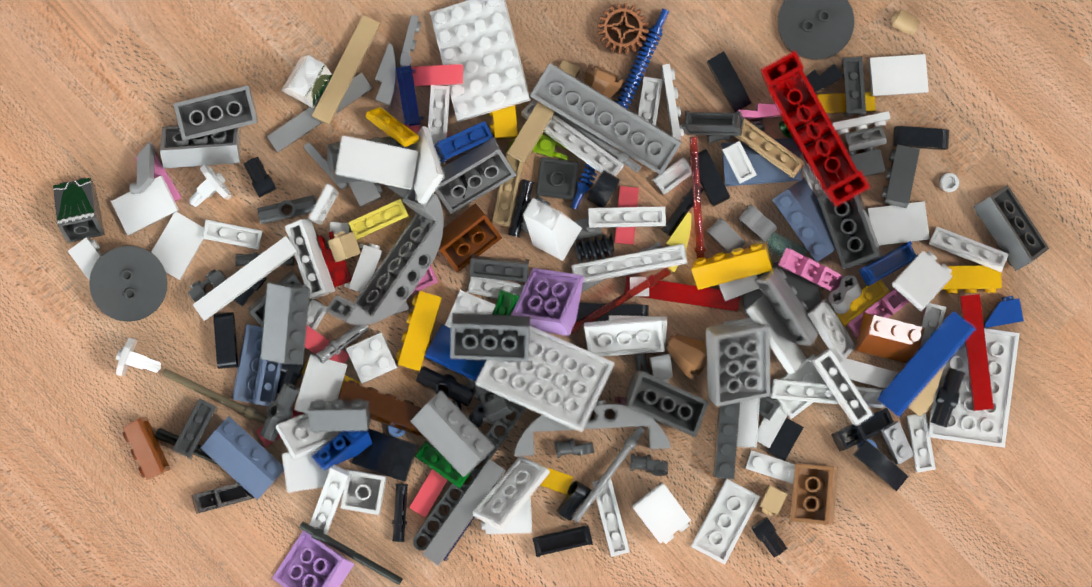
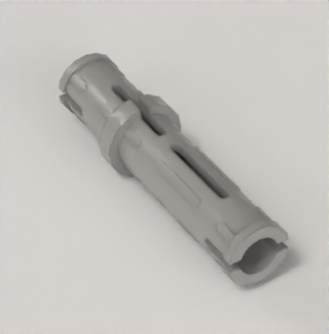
M355 325L335 341L331 340L328 346L316 353L319 361L325 363L335 354H340L343 348L369 331L367 325Z

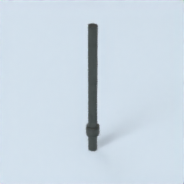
M303 521L299 526L300 529L312 535V538L315 540L323 541L394 583L400 585L403 578L324 534V531L320 528H314Z

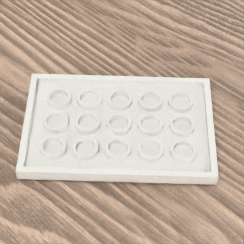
M468 0L430 12L443 65H463V84L448 85L450 86V95L458 122L531 100L505 0Z
M530 326L528 362L487 360L476 381V385L582 432L615 363Z
M984 328L994 409L973 410L965 342L944 365L935 398L931 404L928 437L1005 448L1020 333ZM948 368H953L964 372L965 376L959 390V401L952 411L947 428L930 421L937 404L936 397L940 387L943 386Z

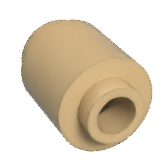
M903 9L900 11L896 10L891 18V21H893L892 26L906 34L913 35L920 24L917 17Z

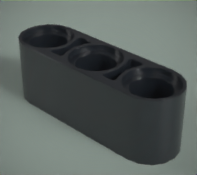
M895 126L893 146L896 147L898 144L920 149L948 150L950 130Z
M707 149L690 156V163L711 205L714 207L730 199V195Z
M604 169L587 200L600 208H604L621 179Z
M234 312L215 313L214 333L218 369L237 368L238 353Z

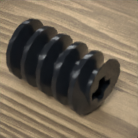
M611 233L609 234V239L603 234L601 240H599L598 236H595L594 242H592L590 237H587L586 243H584L583 239H579V245L574 241L576 257L580 263H583V257L588 262H590L591 256L598 260L599 254L603 259H605L606 253L613 257L614 244Z

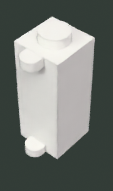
M359 243L358 247L362 248V252L351 283H345L344 287L361 293L378 269L383 251L379 250L380 246L369 243V246Z

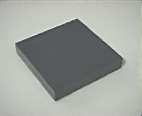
M541 157L536 195L573 200L579 162Z

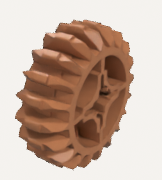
M617 3V10L610 6L611 13L604 10L603 13L606 18L602 16L599 18L604 24H597V28L603 29L597 32L599 36L604 35L600 42L607 41L604 47L607 49L611 45L612 53L615 51V48H618V55H621L622 49H625L626 55L629 54V48L636 52L635 45L638 47L642 46L639 40L646 41V37L642 34L649 32L647 29H643L648 26V22L642 23L646 16L642 15L639 17L640 9L636 13L633 12L635 9L634 5L631 6L630 10L627 9L628 3L624 4L623 9H621L620 3ZM622 14L620 22L608 24L614 16ZM627 15L637 22L638 28L627 22ZM623 20H625L624 25L628 31L625 30L623 38H621V30L618 27L621 28ZM607 30H611V32H615L618 35V43L610 38ZM638 34L633 41L624 44V39L627 35Z

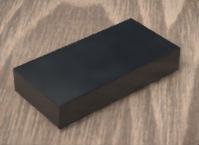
M786 418L768 452L785 461L804 427Z

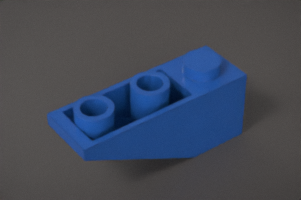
M342 431L311 457L323 470H326L333 465L340 464L359 455L372 444V441L367 431Z

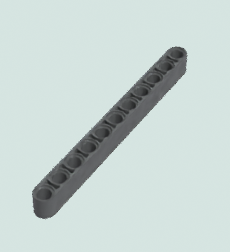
M510 400L511 409L517 414L516 419L510 421L504 416L496 420L485 436L494 444V450L483 459V465L480 468L475 467L470 471L472 476L470 483H463L460 488L453 483L414 537L413 544L416 549L426 550L485 464L492 458L523 414L526 407ZM502 425L505 428L503 436L495 434L494 429L496 426ZM452 489L460 490L461 496L459 499H453L450 496ZM443 504L448 505L450 508V512L447 515H442L439 511V507ZM431 520L438 522L439 527L435 531L430 530L428 527V523ZM420 536L427 538V545L424 547L419 546L417 543V538Z

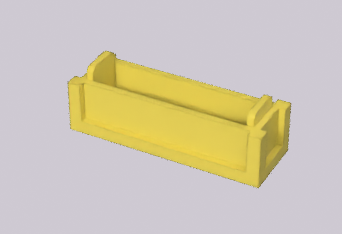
M398 199L348 223L356 240L359 241L362 237L410 217L402 200Z

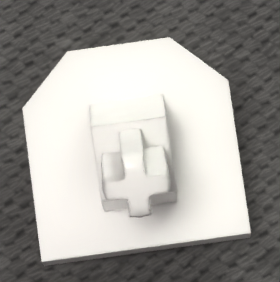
M204 164L200 169L207 179L197 188L198 191L189 198L191 205L197 207L216 192L228 200L233 195L224 184L226 179L222 174L214 172L210 166Z
M128 338L123 349H119L116 360L119 361L116 374L125 376L129 365L157 373L161 369V362L134 352L138 340Z

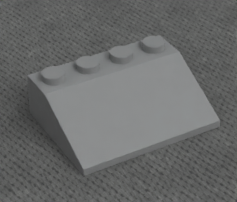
M773 267L772 271L764 273L754 281L795 342L810 346L819 332L807 315L806 311L808 308L802 300L799 301L796 297L798 294L796 289L786 282L787 276L781 268L778 270L777 267Z
M721 324L706 327L708 398L713 404L718 407L770 396L769 325Z

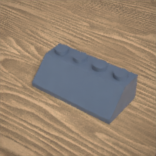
M804 178L772 199L815 262L820 261L836 250L818 198Z
M229 416L200 448L256 500L284 472V466Z

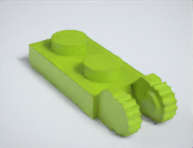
M543 134L532 150L534 153L550 158L555 157L566 161L568 159V156L565 154L554 152L556 146L566 148L551 137Z

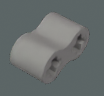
M751 204L738 217V220L763 242H766L777 229V226Z
M852 275L842 278L840 286L830 293L829 302L837 314L846 313L850 309L852 301L862 294V289L857 279Z

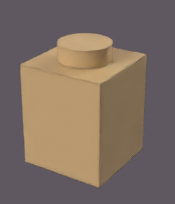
M345 231L334 234V239L328 241L335 263L361 254L353 232L345 234Z
M768 485L759 504L763 508L761 512L770 516L773 513L778 515L787 493Z

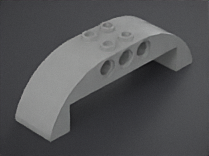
M412 186V189L408 191L402 201L416 213L355 302L352 303L336 295L325 310L328 314L349 324L368 325L387 318L404 304L415 290L421 278L426 274L440 247L444 224L441 204L436 194L433 193L424 205L418 202L414 186Z
M597 401L593 408L596 416L593 420H588L584 429L648 426L649 448H670V442L666 434L652 418L623 405L605 404V401ZM609 408L615 412L614 418L610 420L604 416L605 410ZM542 415L531 423L521 436L515 449V456L534 455L533 432L576 429Z

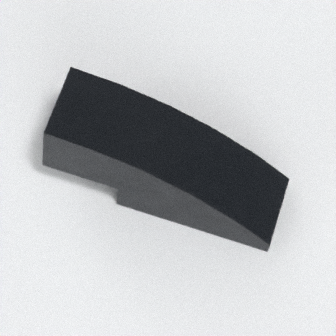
M723 51L708 60L707 65L733 111L736 113L738 110L750 105L749 96L725 52Z
M833 64L821 75L813 70L806 77L816 93L831 86L844 75Z
M884 408L873 413L871 417L859 425L851 424L831 435L840 452L879 434L881 429L894 421L888 408Z
M867 440L863 441L853 453V456L895 491L909 477Z
M239 483L191 495L196 514L254 499Z

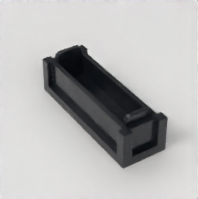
M589 525L532 538L536 557L585 545H593Z

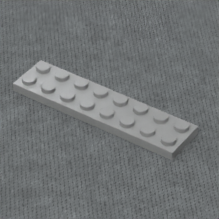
M551 62L530 94V97L660 175L663 174L682 143Z

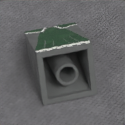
M80 178L76 181L53 185L57 225L67 243L105 235L96 187L91 178Z

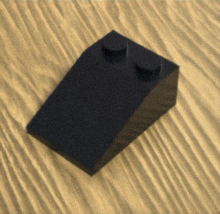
M368 428L367 432L372 444L355 456L352 464L406 482L418 444Z

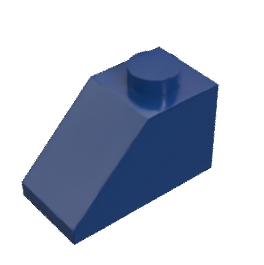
M1013 296L1002 297V302H997L984 320V328L1024 321L1020 298L1014 299Z

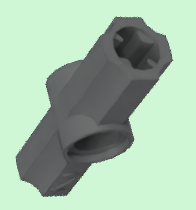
M314 195L257 208L260 223L262 225L312 213L316 201ZM286 205L292 206V212L289 215L283 213V207Z
M285 382L276 401L269 404L267 408L268 418L260 433L262 437L275 441L279 434L276 425L292 418V405L300 391L297 386Z

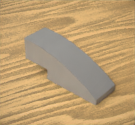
M388 43L375 77L376 82L381 83L375 100L391 107L395 96L397 65L392 44Z

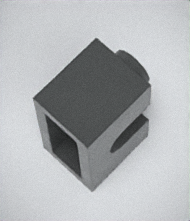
M212 270L206 275L207 279L202 283L197 281L190 286L191 290L188 291V294L194 302H197L207 294L205 288L208 284H213L214 288L227 280L221 270Z
M476 382L474 383L476 388L474 390L475 397L478 401L481 400L482 404L486 405L485 409H488L484 418L487 417L493 422L513 413L508 399L477 386ZM494 396L493 400L488 402V398Z

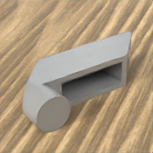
M147 143L137 155V182L130 183L131 194L143 193L154 181L155 146L151 143Z

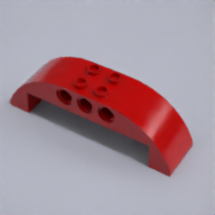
M793 51L760 69L777 110L810 170L830 201L835 206H838L871 187L862 171L858 172L804 74V66L796 51Z

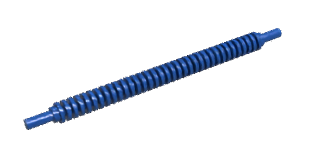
M662 9L655 25L649 28V32L646 34L648 36L646 37V42H642L643 46L638 51L639 55H636L635 64H632V68L629 70L631 72L627 75L629 78L626 77L625 81L627 82L623 83L625 87H621L622 91L619 92L621 96H617L618 100H615V102L627 109L629 108L627 104L630 105V100L633 99L631 95H635L634 91L638 89L635 86L639 87L640 83L638 82L642 80L640 77H643V73L646 72L644 68H647V64L650 63L648 59H652L653 50H656V46L659 44L657 41H660V37L663 35L662 26L669 13L666 9ZM587 163L585 167L588 169L584 168L583 171L586 173H581V176L584 178L579 177L581 182H577L578 186L576 189L578 191L570 206L577 210L584 193L587 194V191L591 189L588 185L592 186L593 183L591 181H595V178L592 176L597 177L595 172L598 171Z

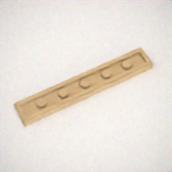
M364 15L362 16L312 114L313 118L328 125L331 124L381 25L379 22Z
M563 60L559 66L560 69L575 78L580 72V67L566 60ZM538 101L510 147L508 155L525 163L555 111Z

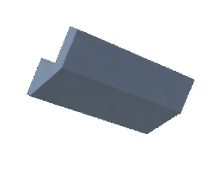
M793 138L774 139L800 158V150ZM736 142L721 143V151ZM741 142L757 175L739 184L722 151L725 187L802 181L801 170L793 179L745 143Z
M246 324L232 400L269 406L271 402H275L282 363L260 358L263 327Z

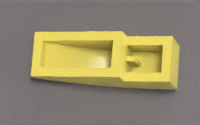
M688 212L672 234L666 243L668 247L684 244L685 249L687 248L691 230V213ZM678 266L667 267L666 269L674 273Z

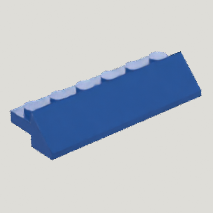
M953 311L944 319L942 325L931 334L929 340L918 349L916 355L906 363L902 371L893 378L889 386L880 393V396L877 398L878 401L896 416L900 417L976 328Z

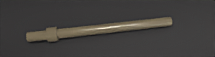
M166 368L162 373L163 376L244 414V417L250 420L253 418L265 424L268 418L256 412V409L250 406L245 407Z

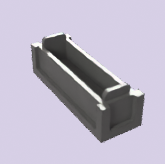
M845 57L841 62L844 72L845 117L850 115L865 116L866 104L862 57Z
M685 111L686 119L682 128L686 135L741 136L744 117L741 111H737V113Z
M472 254L469 277L527 282L529 259L522 261Z
M199 398L172 450L191 460L197 444L218 408Z

